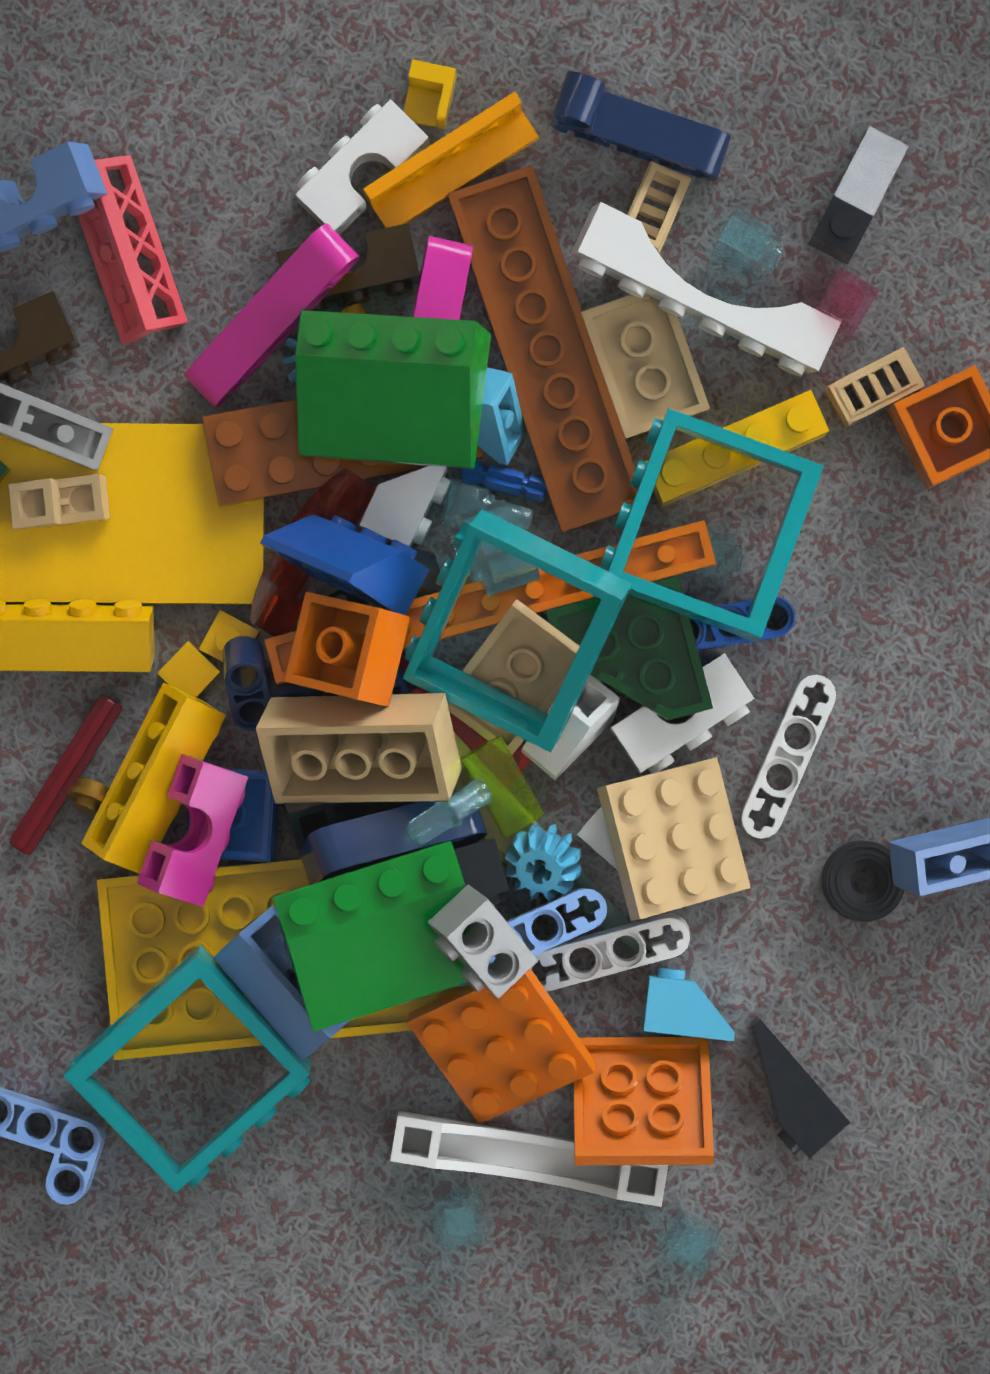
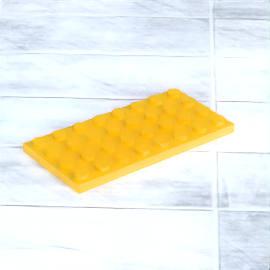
M302 860L218 867L215 872L213 889L207 895L204 906L166 896L137 884L139 875L98 879L97 889L110 1026L198 946L202 945L214 957L241 931L273 906L272 897L310 885ZM199 978L118 1050L113 1057L114 1060L262 1046L263 1044ZM454 986L411 1000L408 1003L398 1004L352 1019L330 1039L412 1031L406 1023L410 1012L463 987Z

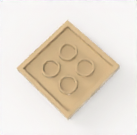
M717 757L597 788L631 921L751 888Z

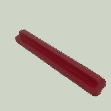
M104 694L98 697L11 836L9 843L15 849L27 855H31L68 798L67 794L70 787L76 785L120 715L122 705Z

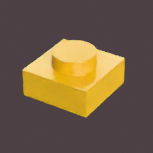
M219 610L199 650L223 662V648L229 640L238 636H249L257 639L260 631Z

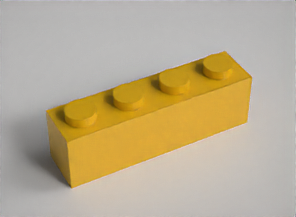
M812 390L723 427L726 430L786 452L821 439L829 432ZM698 438L666 453L653 492L661 508L764 462Z
M0 599V671L151 672L155 658L153 605H142L141 602L136 600H122L116 602L115 605H97L95 601L87 599L75 600L69 604H51L49 600L32 599L24 604H6L4 600Z
M163 683L81 844L103 860L140 874L151 840L161 843L171 822L178 814L181 802L168 798L167 795L181 754L203 761L212 742L219 734L220 726L226 714L197 697Z

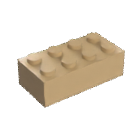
M445 693L392 694L389 707L345 696L272 697L256 727L275 804L449 801L462 770Z

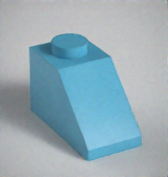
M487 367L477 445L499 464L507 466L523 440L526 430L513 374Z
M659 967L658 976L647 975L642 1019L643 1031L734 1041L735 1032L699 986L693 980L685 979V970Z

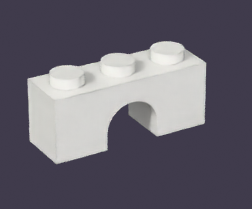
M391 99L383 107L379 104L373 106L360 121L363 127L351 139L347 135L342 137L329 151L328 155L331 159L320 170L316 167L310 169L297 183V187L300 189L295 194L298 203L321 226L328 223L339 235L367 209L366 201L351 185L353 173L360 165L376 161L385 164L393 170L430 146L429 137Z
M725 653L703 667L713 709L694 713L684 723L670 724L643 706L610 728L638 773H642L646 769L651 774L663 770L675 761L671 756L672 752L686 744L690 751L713 737L708 730L710 727L721 720H724L726 725L730 726L750 712L746 704L755 698Z

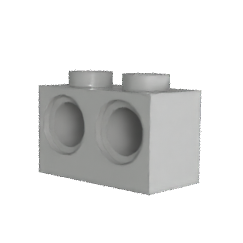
M469 884L428 921V924L439 935L433 941L435 945L450 961L453 962L456 958L459 959L464 965V968L459 972L460 975L476 992L485 988L499 999L538 962V959L489 899ZM472 923L469 931L462 935L464 929ZM497 954L494 962L488 966L491 958Z

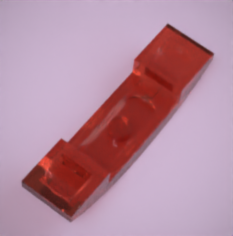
M344 468L310 497L289 524L315 514L329 521L332 520L334 515H337L356 526L368 507L376 488L351 470ZM272 552L262 572L254 595L249 622L273 637L289 633L300 616L303 602L296 597L310 576Z

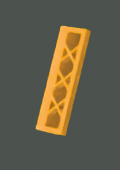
M514 91L363 188L365 199L384 228L410 223L447 199L448 193L466 187L539 140L538 134L522 111V101Z

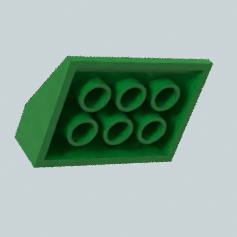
M301 310L295 354L299 455L474 469L491 333L477 321Z
M451 841L272 897V905L312 1032L467 983L459 973L464 968V965L458 958L453 962L450 961L433 942L439 935L428 924L430 919L466 887ZM472 923L464 929L462 935L469 931Z

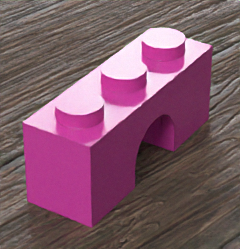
M181 754L167 797L183 803L188 808L190 813L189 829L186 835L174 844H162L151 840L137 884L166 896L204 906L207 895L211 892L215 883V872L221 854L229 843L230 828L236 811L244 800L245 785L248 777Z

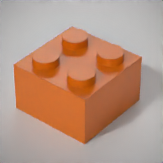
M976 365L893 403L887 410L925 490L990 460V393Z
M306 592L284 682L389 707L410 616Z

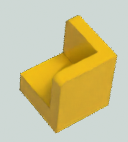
M412 59L408 76L409 88L403 112L415 124L445 130L457 79L456 69Z

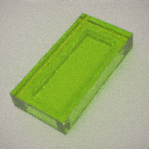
M496 736L460 758L503 837L511 836L545 815L501 736Z

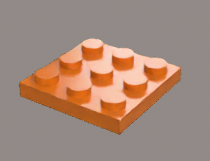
M531 968L499 999L485 988L476 992L468 985L410 1012L406 1022L479 1124L593 1074L595 1071V1060Z
M579 1038L595 1060L596 1066L593 1074L573 1082L575 1166L713 1165L714 1147L708 1038Z

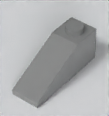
M0 383V436L98 471L113 428Z

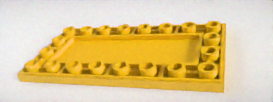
M101 423L113 428L98 471L0 436V461L11 469L0 482V599L6 603H25L32 599H45L51 603H70L75 600L87 599L95 601L96 604H115L122 600H136L142 604L264 605V546L260 542L265 534V499L219 507L203 424ZM93 474L106 475L110 520L51 527L13 529L8 484L48 478L64 479Z

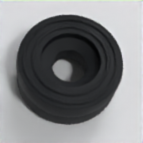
M866 840L846 843L830 855L823 868L822 889L824 896L837 913L848 919L859 922H872L882 919L894 911L903 898L905 890L893 885L889 848L880 843ZM859 868L870 869L876 877L874 889L867 894L857 893L851 885L852 874Z

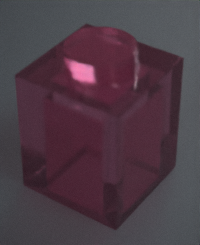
M840 267L816 310L840 321L841 324L838 330L851 337L861 323L879 289Z

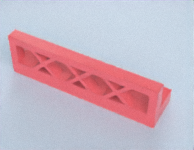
M131 155L95 160L108 194L93 201L95 207L86 213L78 215L122 345L139 341L155 331L185 325L188 323ZM120 170L125 184L123 193L111 185L107 171ZM125 210L137 219L140 228L137 235L125 226L122 217ZM139 252L151 260L154 269L152 277L140 270L137 261ZM154 294L166 303L170 317L157 319L151 302Z

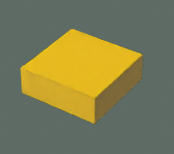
M187 641L157 674L170 686L198 697L221 671L190 641Z

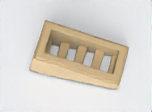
M650 161L627 215L636 219L638 214L662 224L659 229L642 222L652 245L660 254L692 178ZM652 180L677 190L674 197L650 187ZM645 197L668 206V212L644 203Z
M902 347L828 385L825 388V392L846 429L925 387L906 349ZM896 361L909 382L904 387H901L890 367ZM879 370H882L893 390L889 395H886L875 375ZM864 378H867L878 398L873 403L869 400L860 383ZM849 386H852L863 407L857 411L845 391Z

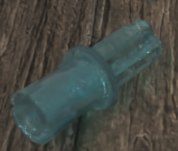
M475 778L468 785L454 792L449 801H436L434 806L407 823L406 826L410 839L414 840L418 845H424L449 828L458 829L461 827L463 819L492 802V796L488 787L482 780Z

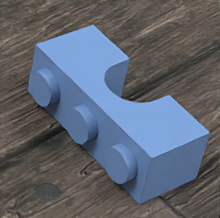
M67 141L31 159L30 162L36 175L37 185L33 196L27 202L20 196L15 181L0 180V253L21 244L20 238L31 232L33 235L54 229L58 225L56 220L67 214L69 216H77L92 210L95 207L93 201L108 194L88 144Z

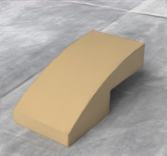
M104 474L64 479L48 478L8 484L13 529L51 527L110 520L106 475Z

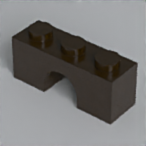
M409 223L365 232L368 254L364 264L356 271L346 273L312 311L323 312L326 310L325 303L343 300L344 306L365 303L370 300L369 294L385 290L387 291V296H398L412 292L414 290L413 284L419 282L420 273ZM299 247L276 252L280 268Z
M54 291L12 309L19 325V336L13 347L0 353V382L6 380L8 384L20 382L33 374L30 368L46 361L49 366L63 363L74 356L72 350L80 346L62 303Z

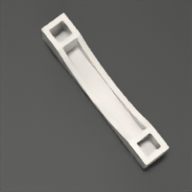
M602 202L592 207L570 254L571 257L580 261L578 267L584 272L602 278L605 273L620 281L618 287L621 290L639 298H643L645 293L660 300L658 307L663 311L680 318L686 313L700 320L698 327L705 332L717 337H723L724 333L740 340L738 347L758 357H762L766 353L779 360L777 365L779 368L799 377H802L804 372L813 373L819 371L841 324L840 321L802 302L784 307L751 308L732 305L702 293L685 282L665 263L652 245L642 222Z
M399 1111L390 1159L392 1162L433 1169L476 1172L547 1183L613 1199L662 1207L668 1165L575 1166L574 1140L405 1111Z

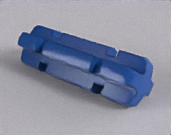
M475 460L474 469L462 468L460 480L463 483L478 486V483L484 485L485 489L519 497V494L526 495L525 499L535 502H543L547 491L542 477L531 475L530 478L524 477L523 472L492 464L486 467L483 466V462Z

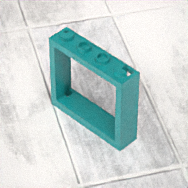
M668 408L663 420L658 418L653 420L645 442L653 445L648 462L639 460L630 482V486L638 488L632 505L624 502L622 504L614 526L615 529L622 531L616 548L607 545L600 568L633 583L628 593L630 596L757 642L763 636L824 466ZM675 430L798 475L746 617L623 572Z
M482 509L472 522L464 520L459 533L454 538L453 545L458 547L459 550L454 561L446 560L437 577L436 584L442 586L437 600L432 597L429 599L421 614L419 622L426 626L421 637L414 635L405 651L404 659L410 662L403 679L430 693H445L448 702L551 753L564 732L633 583ZM483 541L601 599L549 714L433 657Z
M200 945L70 1061L63 1077L177 1193L186 1184L190 1187L197 1185L209 1173L211 1168L208 1164L221 1154L224 1158L231 1155L244 1141L241 1135L253 1124L257 1129L266 1124L277 1111L274 1106L286 1095L292 1099L302 1092L310 1082L307 1076L310 1075L312 1061L307 1057L302 1062L216 963L207 950ZM200 978L286 1068L287 1072L180 1166L92 1074Z

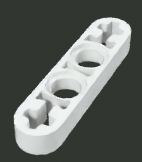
M807 676L798 683L741 812V826L752 837L759 839L769 838L781 827L835 703V687L824 676ZM816 683H820L823 685L821 693L827 696V700L825 703H816L811 715L820 717L817 725H815L808 718L794 716L792 713L795 706L801 711H804L809 698L803 694L804 688H813ZM794 723L804 725L810 735L807 745L798 750L789 747L784 738L785 730ZM776 764L786 766L792 776L790 785L780 791L771 788L766 779L767 771ZM761 788L768 795L783 798L784 801L780 808L775 803L771 804L768 811V816L774 819L771 827L763 826L760 831H756L753 829L754 820L749 818V813L751 810L760 811L764 804V798L756 797Z
M668 913L570 939L535 955L540 960L541 965L547 967L557 963V958L554 954L562 953L563 968L567 976L560 977V968L552 969L547 972L546 980L540 981V983L548 992L676 957L688 948L690 930L687 922L681 916ZM671 925L673 931L681 930L682 934L677 936L676 945L669 946L666 940L652 942V948L655 952L646 953V939L641 932L642 930H650L649 938L662 935L663 926ZM628 935L636 939L639 944L638 953L630 959L620 958L613 950V944L617 938ZM581 947L590 949L596 957L593 967L583 971L573 967L570 962V954L575 949Z

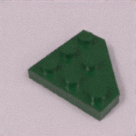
M678 576L653 582L682 593ZM627 595L590 675L666 720L713 709L689 617ZM596 597L547 610L545 613L548 623L580 646L601 599Z

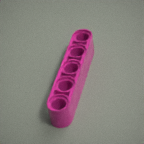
M328 223L319 227L184 373V377L214 408L221 406L228 400L225 395L229 392L234 394L299 325L301 310L312 311L354 266L360 256Z
M428 236L412 317L460 319L473 245Z

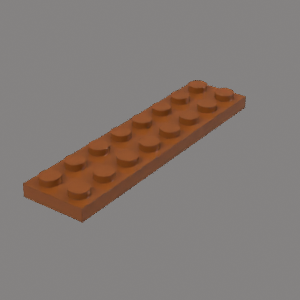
M531 165L448 193V199L462 241L465 244L473 245L470 264L506 371L513 374L523 421L541 475L545 481L561 534L619 515L623 502L632 505L638 489L630 486L635 466L582 317V310L533 166Z

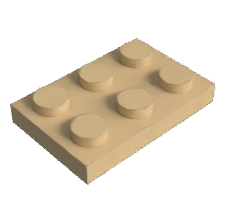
M645 293L643 298L628 295L581 312L625 440L648 433L654 418L663 420L668 408L691 417L710 411V406L678 317L658 307L660 300Z
M516 599L462 672L546 713L555 701L580 646ZM447 701L449 712L509 757L513 755L524 741V739Z

